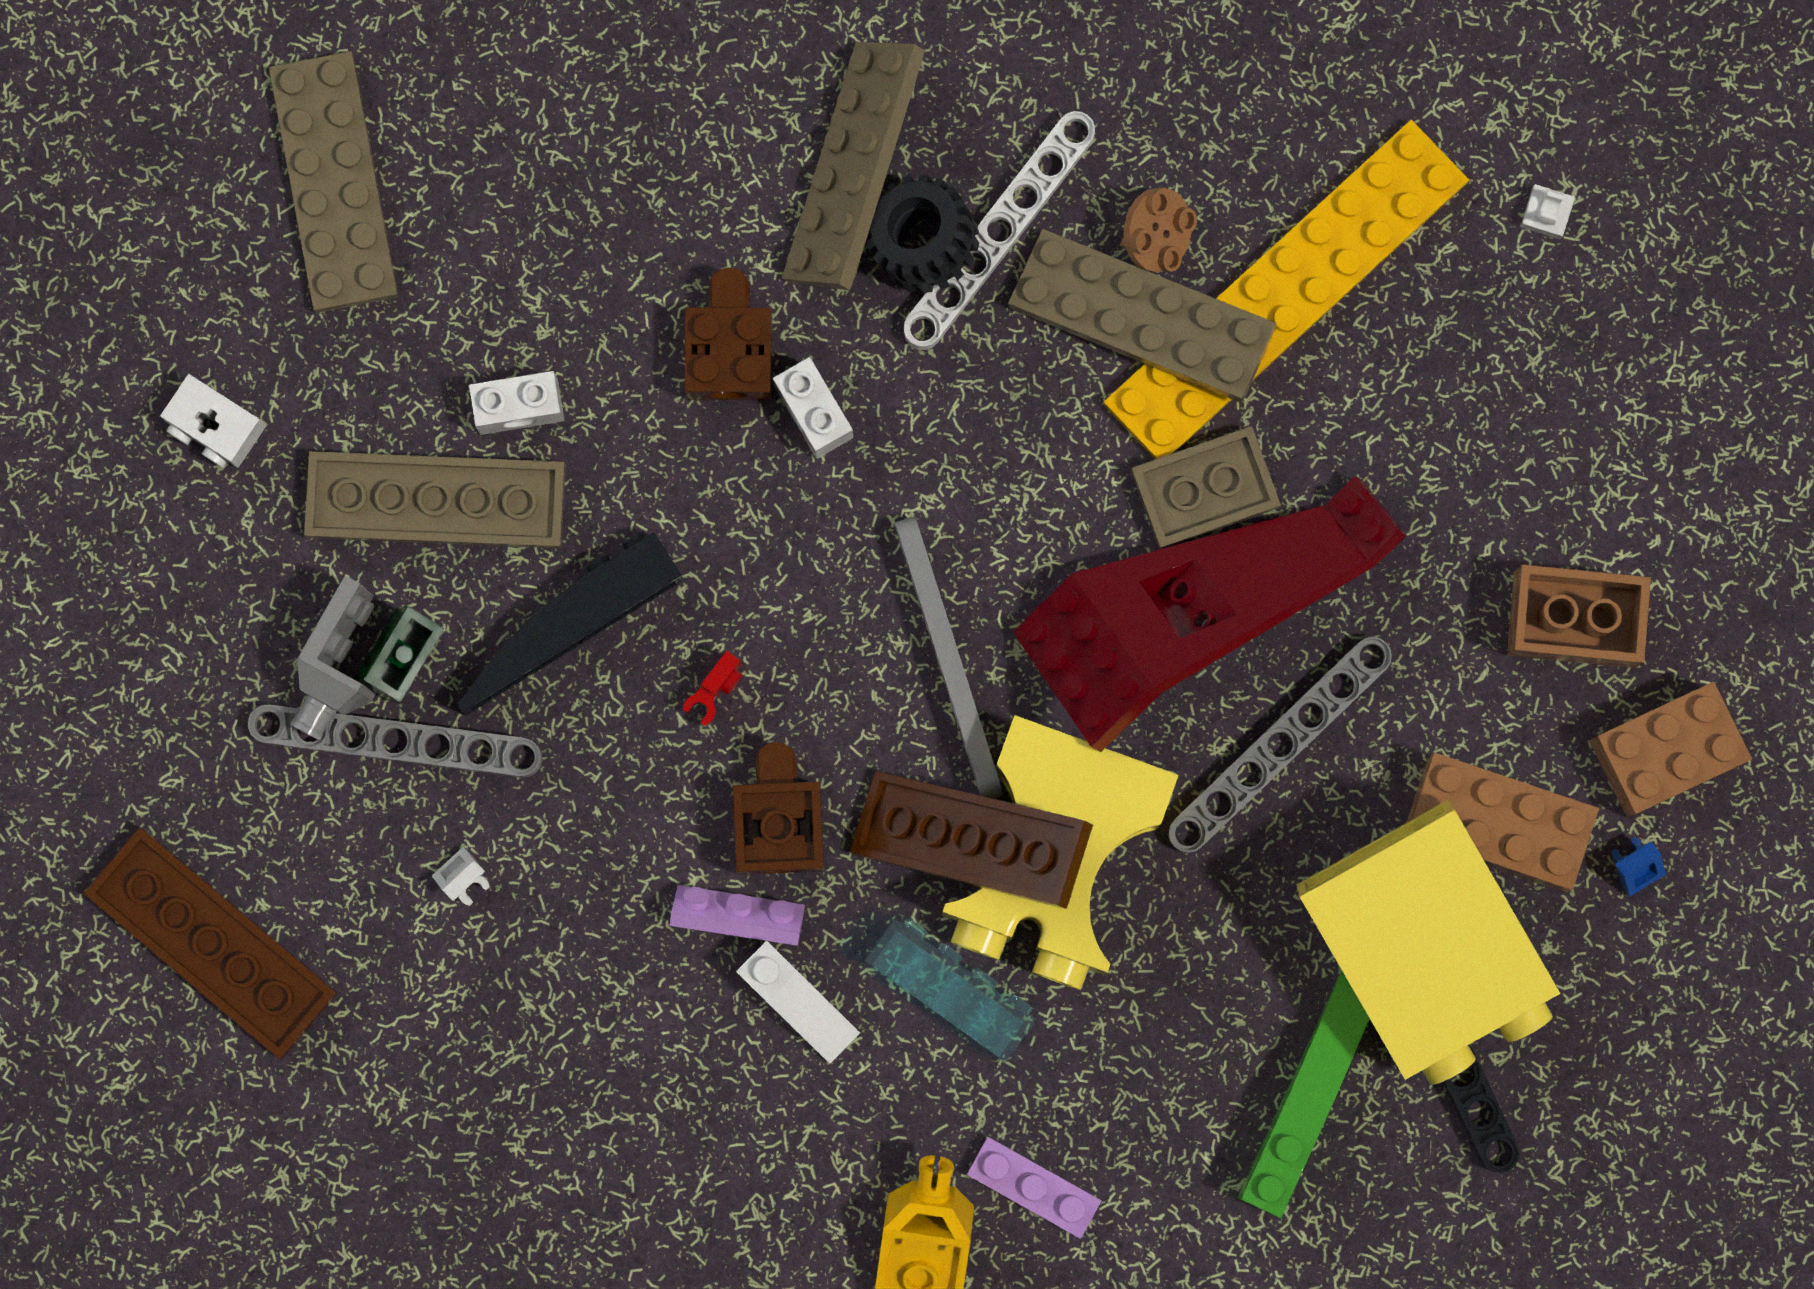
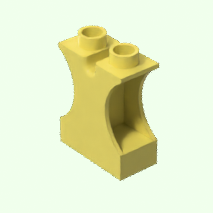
M1014 715L996 765L997 774L1003 781L1012 803L1085 820L1093 824L1068 907L1063 909L982 888L966 898L946 903L942 916L958 921L951 943L996 960H1000L1006 940L1011 941L1016 926L1021 921H1033L1039 927L1040 937L1035 950L1039 951L1032 973L1062 985L1081 990L1088 970L1104 975L1110 967L1109 961L1097 944L1090 919V896L1097 872L1106 857L1119 845L1134 836L1154 831L1161 825L1179 775L1106 748L1099 752L1092 748L1087 741Z

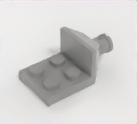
M346 575L297 658L299 688L307 695L304 698L305 701L290 725L319 741L336 712L346 715L372 702L376 695L363 684L333 668L336 662L341 664L346 659L353 645V641L349 640L357 624L362 627L367 622L374 608V604L371 603L374 595L360 583Z

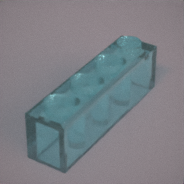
M907 917L903 924L895 918L864 961L1006 1063L1036 1021V1019L1029 1015L1033 1007L1013 993L1006 999L994 990L998 982L979 968L973 974L959 965L963 957L943 942L938 949L927 942L924 937L928 932Z

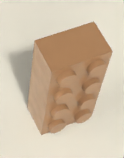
M1435 752L1428 756L1407 822L1449 799L1487 867L1563 893L1573 890L1599 808Z

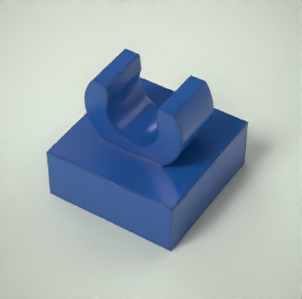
M1636 837L1630 839L1634 852L1627 857L1621 856L1617 849L1611 851L1620 885L1629 897L1666 875L1662 856L1652 842L1643 846L1641 840Z

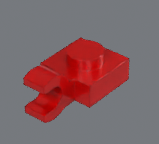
M726 651L701 683L699 690L685 701L683 711L688 714L694 705H705L707 707V714L700 723L704 727L710 725L716 716L715 698L717 699L722 691L729 695L743 677V674L738 671L742 666L741 661Z

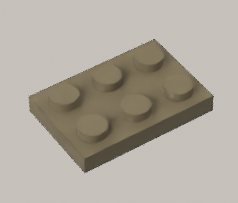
M1252 426L1131 468V473L1159 550L1278 509L1281 506Z

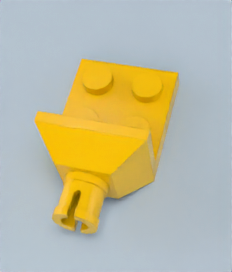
M935 1155L921 1158L918 1168V1181H910L888 1194L875 1289L964 1288L974 1205L956 1187L950 1186L951 1176L954 1171V1164L951 1160L940 1156L939 1170L937 1174H934Z

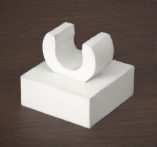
M1535 184L1532 187L1520 227L1561 240L1575 197Z
M464 847L432 875L440 888L452 901L458 897L462 903L469 906L473 901L467 895L466 889L472 883H479L485 890L490 887L488 881L483 876L485 871Z

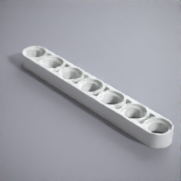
M1073 111L1065 114L980 222L978 225L979 234L975 235L979 241L978 251H971L970 253H978L985 258V269L981 273L973 275L967 273L962 268L964 276L958 281L955 277L947 280L950 286L955 287L960 292L961 299L959 303L951 308L941 306L936 299V294L940 289L937 284L933 286V292L924 294L907 316L904 323V336L911 347L918 350H927L933 348L940 341L1091 146L1095 135V126L1093 120L1087 114ZM1071 122L1084 124L1088 131L1086 139L1079 143L1068 141L1064 135V128L1067 124ZM1053 154L1060 158L1063 167L1058 174L1048 176L1040 171L1038 162L1044 155ZM1029 187L1036 193L1037 201L1032 207L1024 209L1014 203L1013 194L1018 188ZM995 220L1006 221L1010 225L1012 233L1005 241H995L988 235L987 228L989 224ZM927 319L934 324L935 333L929 340L919 341L912 336L910 328L916 320Z

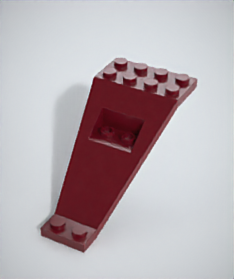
M1354 476L1323 506L1072 573L1013 633L1089 745L1095 750L1102 752L1161 693L1375 567L1407 535L1365 482Z

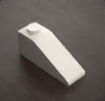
M767 940L736 971L830 1064L860 1034Z

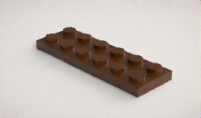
M875 771L850 853L862 858L1067 909L1093 824L1073 817Z
M141 827L138 828L83 893L278 1059L282 1060L338 994L336 990Z

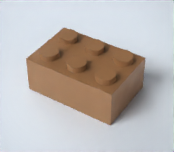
M1521 565L1514 571L1507 656L1627 668L1640 666L1644 663L1651 577Z
M1715 682L1709 683L1589 740L1626 817L1644 811L1752 760Z

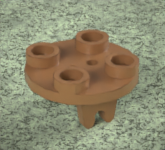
M1162 187L1148 189L1135 199L1127 213L1124 225V238H1122L1120 247L1127 249L1130 259L1141 269L1154 273L1176 271L1181 265L1182 257L1189 246L1192 231L1196 227V213L1192 208H1188L1186 201L1176 191Z

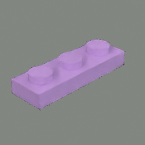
M678 885L671 911L670 926L798 946L805 905L783 900H771L746 896L744 894Z
M989 1137L986 1138L967 1173L971 1178L1080 1239L1101 1203L1100 1199Z

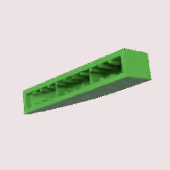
M1342 970L1237 1197L1279 1218L1282 1217L1369 1021V1016Z

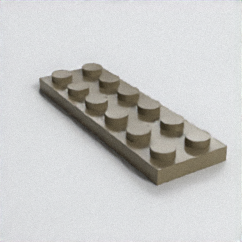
M855 43L844 82L837 98L833 117L825 136L816 171L812 177V183L800 216L793 244L787 257V263L782 275L783 280L794 285L851 290L925 50L919 46L902 43Z
M352 51L269 67L314 312L320 313L399 297Z
M1042 229L1008 302L1009 309L1240 403H1243L1276 330L1275 322L1045 229Z
M309 451L304 536L317 539L561 549L566 464L565 462Z

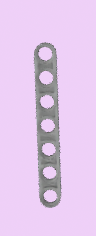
M914 516L895 522L897 536L980 796L992 799L1003 797L998 774L916 518Z
M1368 637L1354 646L1173 820L1168 830V839L1172 847L1178 852L1188 854L1199 850L1388 668L1392 659L1391 649L1388 644L1381 638ZM1373 645L1382 651L1384 658L1380 667L1370 669L1361 663L1359 655L1363 647ZM1342 674L1350 678L1353 684L1350 696L1347 698H1337L1332 695L1329 689V682L1333 676ZM1314 704L1322 711V722L1317 727L1309 728L1300 722L1298 713L1303 705ZM1282 733L1291 740L1292 748L1287 756L1276 757L1270 753L1267 744L1268 739L1273 734ZM1243 763H1254L1260 769L1261 780L1257 785L1247 787L1239 782L1237 770ZM1221 792L1227 795L1231 806L1226 815L1218 817L1209 813L1206 801L1210 794ZM1182 822H1192L1198 827L1200 837L1196 844L1184 846L1176 839V828Z
M261 705L253 710L248 719V729L251 736L267 745L520 778L534 775L540 769L543 761L540 748L532 740L515 736L336 713L325 728L320 741L306 742L301 738L299 729L290 725L300 708ZM265 713H274L280 720V728L273 736H262L257 729L258 719ZM350 724H359L365 731L364 741L355 748L345 746L342 741L341 734L343 729ZM393 729L402 730L407 736V745L399 753H390L384 746L385 735ZM434 735H443L450 743L449 752L440 759L431 758L426 751L427 741ZM478 740L487 741L492 747L491 758L484 764H475L468 756L470 746ZM519 746L530 747L535 755L533 764L525 770L516 769L511 763V754Z

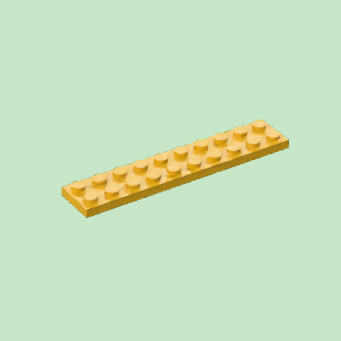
M1412 120L1403 126L1216 298L1276 323V330L1253 380L1469 182V179ZM1144 364L1103 402V405L1156 460L1175 453L1232 399Z

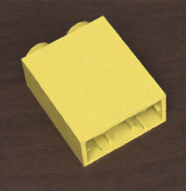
M1449 799L1297 884L1300 899L1405 1080L1423 1071L1430 1085L1444 1082L1461 1073L1475 1062L1476 1058L1468 1046L1474 1041L1499 1028L1506 1041L1513 1042L1537 1031L1553 1018L1545 1002L1556 997L1560 992Z

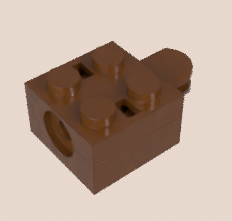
M723 268L712 275L709 281V307H685V394L687 400L772 401L771 308H750L749 281L745 274L738 269ZM760 346H763V355H760Z
M780 742L768 743L760 748L756 756V784L733 785L736 872L738 875L825 871L820 781L798 782L797 757L792 748ZM811 823H813V834H811ZM745 826H748V837H745Z

